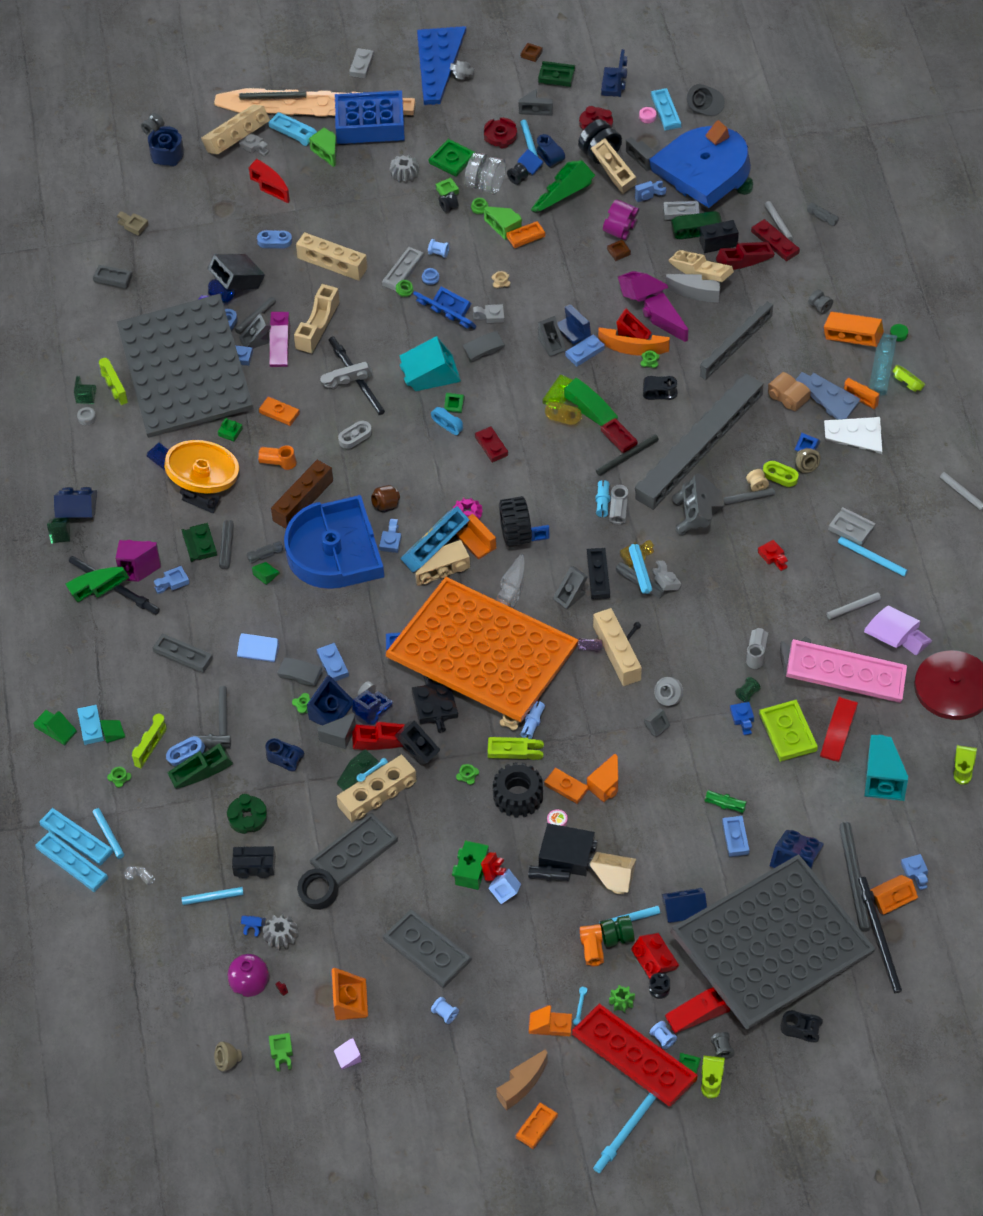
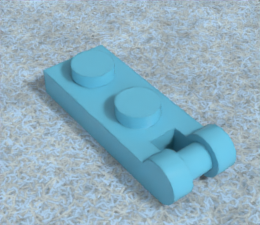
M280 112L269 121L270 128L300 141L304 146H307L310 143L309 138L317 133L314 128Z

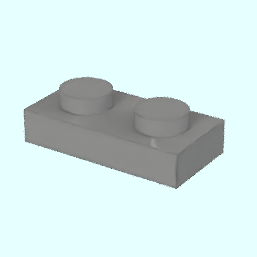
M357 48L349 71L350 76L366 78L374 57V50Z
M698 201L664 202L665 220L699 213Z

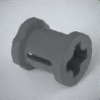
M728 1032L716 1033L711 1039L716 1047V1057H723L725 1060L735 1054L734 1049L730 1047Z

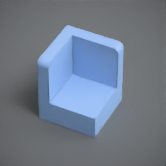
M507 869L503 875L495 877L489 886V890L502 904L517 894L521 883L510 869Z

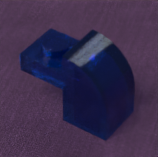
M365 690L353 699L352 711L367 724L373 725L378 722L381 714L392 707L393 701L379 691L372 694L370 691Z

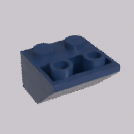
M73 487L62 488V490H59L54 495L55 518L93 517L96 509L97 490H92V487H81V490H73Z

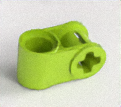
M957 745L954 762V780L958 784L964 785L971 781L977 748Z
M703 1056L701 1091L706 1098H716L720 1094L725 1062L723 1057Z

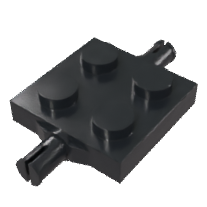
M424 676L426 685L412 687L411 691L419 724L427 722L436 723L437 731L441 733V730L445 732L444 721L458 718V710L452 689L441 683H433V679Z

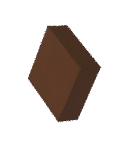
M527 43L521 52V58L536 62L543 52V47Z
M623 240L607 246L608 252L615 261L631 255V250Z

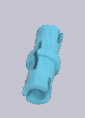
M602 480L598 482L596 514L599 517H602V511H604L603 517L608 515L610 483L604 480V487L602 486Z

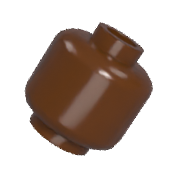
M392 485L378 487L371 495L373 506L380 511L395 508L398 505V500H400L399 491Z

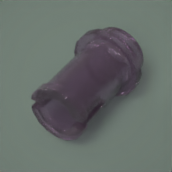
M596 637V639L579 638V651L591 650L596 653L602 651L603 641L599 637Z

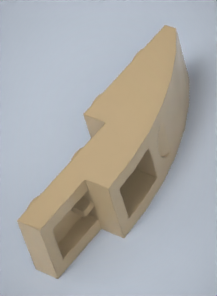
M683 250L677 251L669 259V263L685 274L702 275V280L723 282L734 272L732 266L706 260L705 255Z

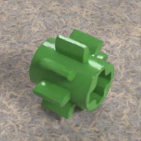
M618 985L616 990L611 989L612 997L609 998V1004H614V1011L620 1010L625 1013L628 1007L633 1008L635 993H630L629 986L625 988Z

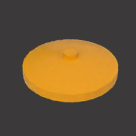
M189 440L174 445L167 452L164 464L166 474L174 483L184 489L198 493H217L230 488L236 482L239 472L238 461L229 450L213 442L203 440Z

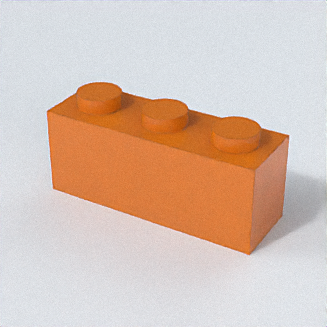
M830 312L824 325L827 340L874 347L878 346L884 333L882 319Z

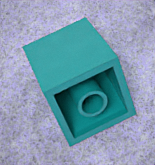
M437 336L400 355V367L405 373L404 381L408 387L411 386L415 391L461 381L453 354Z
M880 734L871 735L864 797L904 801L908 775L894 742L888 736Z

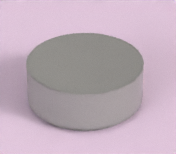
M90 407L80 409L77 413L79 423L82 425L94 423L96 420L95 411Z
M370 681L365 682L358 691V697L363 701H368L373 696L376 686Z

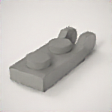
M362 362L326 373L321 376L320 381L326 389L331 390V388H336L338 384H348L353 380L366 379L368 376L373 375V372L367 362Z

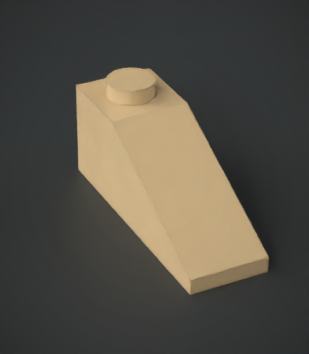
M605 138L591 148L612 182L622 194L636 185V176Z

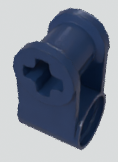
M547 134L538 136L537 154L545 161L547 166L551 167L566 158L563 149L557 145L551 136Z
M276 738L268 740L265 745L267 760L288 771H296L298 761L305 755L300 747Z

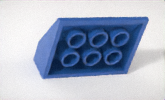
M402 90L335 94L337 144L405 140Z

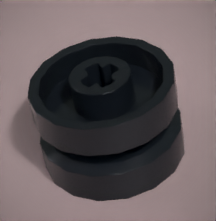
M595 120L581 133L578 146L594 163L601 164L591 148L605 138L617 153L622 144V137L605 120Z

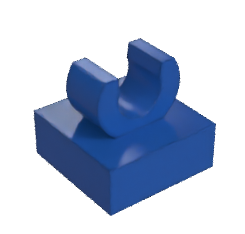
M243 915L241 924L246 925L243 930L244 935H248L249 928L253 927L255 929V936H259L260 927L265 926L266 918Z

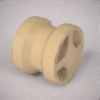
M761 469L753 470L746 476L753 492L766 489L769 485Z

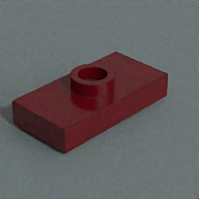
M616 418L601 426V431L622 453L638 445V440Z

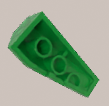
M583 160L567 162L555 175L554 179L556 181L547 186L548 192L539 197L531 211H541L578 190L588 187L592 183V178L595 174Z

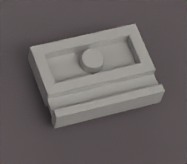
M842 507L841 511L830 523L828 530L862 546L871 534L872 529L875 528V523Z

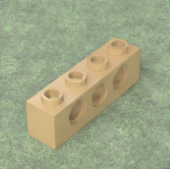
M253 104L201 137L208 153L219 154L269 122L270 119L264 106Z
M305 232L296 243L298 259L358 281L367 270L366 254Z
M401 754L365 777L363 782H357L337 795L338 807L351 822L361 819L367 812L380 807L383 802L389 798H394L403 789L411 787L417 781L416 770Z

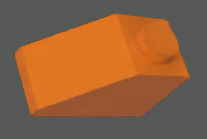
M616 754L612 755L587 777L589 790L603 802L613 798L618 792V756Z

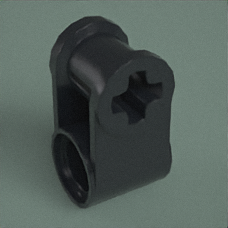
M673 376L645 377L643 380V397L647 400L675 399L678 395L676 388L677 379Z
M789 1010L782 1017L780 1029L786 1036L803 1039L807 1042H818L820 1038L818 1032L823 1024V1019L817 1015ZM787 1022H793L795 1025H789Z

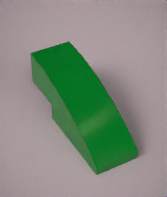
M577 377L564 388V397L577 405L580 413L598 425L602 426L614 418L618 419V416L611 407Z
M110 567L76 577L67 582L66 586L75 600L80 602L93 593L98 598L130 577L123 567Z

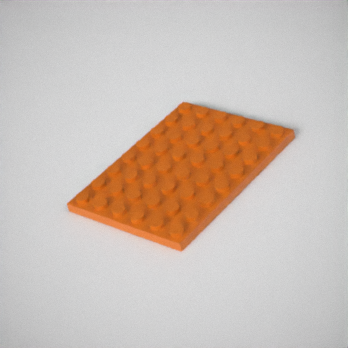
M445 577L386 651V657L522 722L578 646L579 640Z

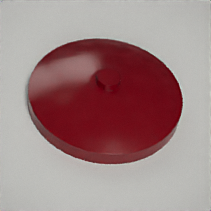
M942 651L929 656L921 663L916 672L914 688L918 700L929 712L945 719L963 720L980 714L983 711V662L977 657L962 651Z

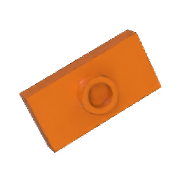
M536 221L507 232L506 237L515 249L545 237V231L539 222Z
M847 378L844 390L860 398L861 403L875 409L878 406L880 393Z
M267 397L259 408V413L289 426L292 425L300 414L299 409L271 397Z
M557 768L544 781L546 787L576 804L580 802L589 790V786Z
M540 1102L517 1132L516 1139L534 1149L556 1120L558 1113Z

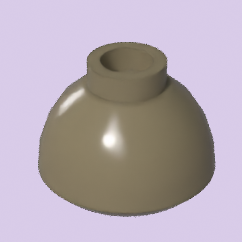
M805 448L797 452L796 465L802 473L813 472L820 464L821 457L818 451Z
M219 1042L214 1052L215 1064L222 1072L230 1070L237 1062L241 1061V1050L236 1049L228 1042Z

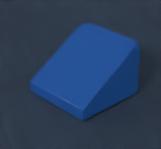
M529 149L517 161L523 164L531 175H534L544 163Z
M801 433L795 450L799 451L805 448L816 450L820 440Z
M549 525L531 528V541L549 539Z

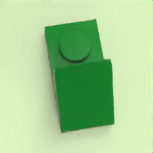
M45 710L33 723L36 729L64 746L77 733L74 726L60 711H57L54 715Z

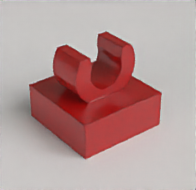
M489 852L481 862L486 881H493L497 875H503L507 870L500 867L504 859L497 858L496 852Z

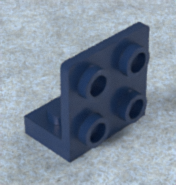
M621 49L619 68L604 67L601 96L621 97L622 90H625L626 80L623 79L627 78V68H624V66H627L628 56H625L624 49Z
M786 830L775 845L769 866L776 868L799 854L812 870L814 861L822 850L824 843L819 842L816 838L803 836L795 830Z

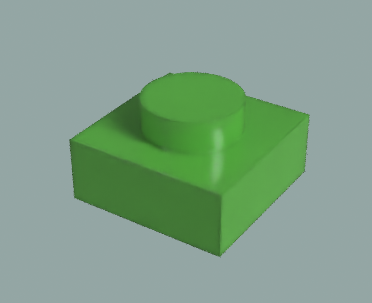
M451 178L436 184V190L440 195L446 196L451 191L455 195L459 194V188Z

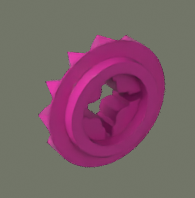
M463 497L461 501H457L455 506H453V508L458 506L467 517L474 514L480 519L482 516V505L479 504L478 500L474 501L472 498L465 499ZM464 508H471V511H464Z

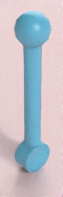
M382 758L377 765L364 774L360 773L357 775V781L363 782L366 776L379 767L388 763L387 759Z
M586 987L579 989L580 1000L576 1018L573 1020L575 1026L581 1022L580 1016L584 996L587 995Z

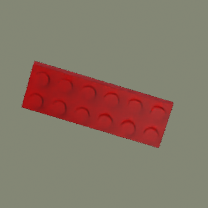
M600 1003L572 1029L574 1037L669 1107L697 1080L698 1075Z

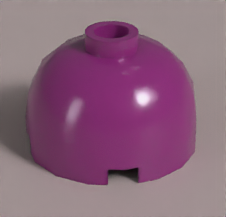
M244 954L235 958L229 965L227 973L229 986L233 992L243 994L245 997L256 996L263 992L270 979L268 967L263 959L252 954Z

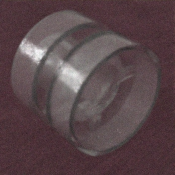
M474 152L466 168L465 185L476 190L481 188L483 192L495 195L504 180L506 171L505 160L494 156L489 159L487 154Z

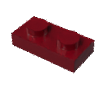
M491 426L475 433L476 440L492 463L508 456V450Z

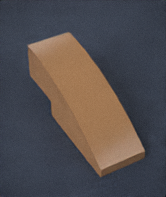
M546 1050L510 1070V1080L496 1088L497 1099L506 1111L526 1096L539 1080L548 1063V1052Z

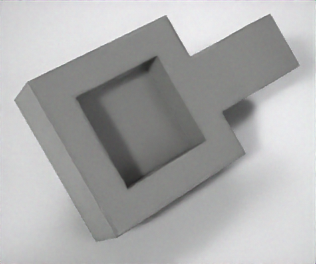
M253 133L239 141V146L250 153L257 151L265 156L269 152V150L265 149L268 144Z
M503 304L485 305V309L480 306L473 307V320L475 321L486 319V323L504 322Z
M656 561L659 568H653L652 571L656 575L654 579L664 591L679 590L681 583L673 572H667L665 561Z

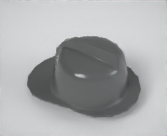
M696 84L687 93V103L694 111L714 116L719 114L724 108V97L721 92L714 88Z

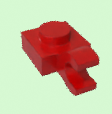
M774 540L758 548V553L768 564L774 562L780 571L788 567L785 564L788 560L784 556V550Z

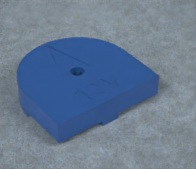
M712 126L700 127L685 132L649 159L651 171L675 186L676 190L683 195H689L710 208L732 189H738L746 181L750 173L751 163L747 144L740 134L729 128V138L716 146L705 136Z
M361 495L324 504L320 502L311 504L300 510L290 520L284 535L286 558L292 572L303 582L319 588L334 589L384 578V567Z

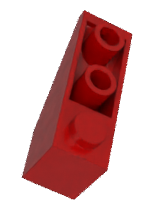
M712 987L670 1011L665 1017L676 1034L730 1011V1008L715 988Z

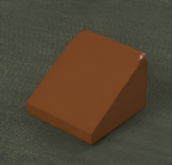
M718 120L705 136L716 146L729 138L728 128Z

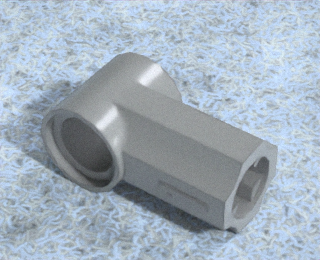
M616 485L611 491L609 521L617 525L626 521L628 489L624 485Z
M761 628L752 630L747 648L746 663L753 669H758L764 664L768 632Z

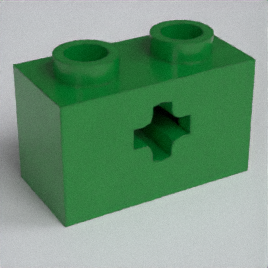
M465 840L463 848L460 847L458 851V865H454L452 876L455 877V885L479 890L484 875L481 862L489 853V845Z

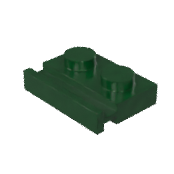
M542 61L538 83L571 87L575 65Z
M208 523L192 526L187 530L181 529L191 562H194L193 560L196 559L202 560L217 556Z

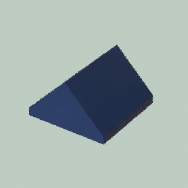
M327 675L307 703L309 720L323 726L343 718L355 701L330 675Z

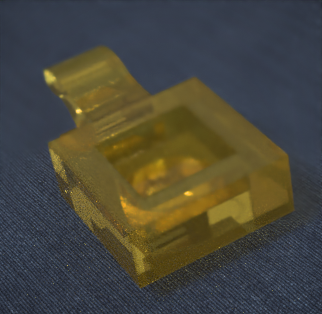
M651 540L640 545L644 560H646V555L654 552L652 548L654 544ZM631 545L620 550V555L628 566L633 567L629 552Z

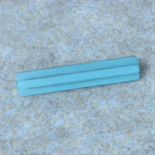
M632 544L629 547V552L641 592L649 594L652 591V586L640 546Z

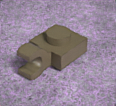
M121 211L117 215L120 218L118 224L138 236L149 225L147 219L135 213L129 216Z

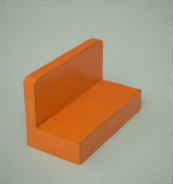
M474 514L468 516V526L456 533V537L462 541L477 559H480L496 549V537Z
M899 875L870 889V891H873L879 913L883 915L918 898L912 879L903 875Z

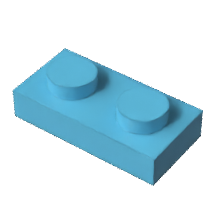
M97 705L78 708L84 745L104 741Z

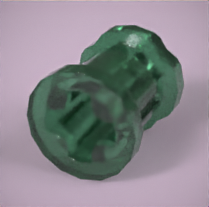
M747 677L744 685L735 690V694L744 703L749 702L750 697L755 692H758L761 686L754 678Z

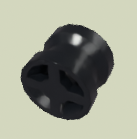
M517 163L514 168H510L507 171V176L513 184L517 185L522 179L528 177V171L523 164Z
M452 191L446 196L441 195L438 198L444 212H448L451 208L459 207L457 197Z
M655 973L649 980V992L654 998L663 999L669 995L670 979L664 973Z

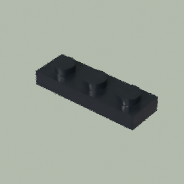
M587 549L591 599L610 598L606 549Z

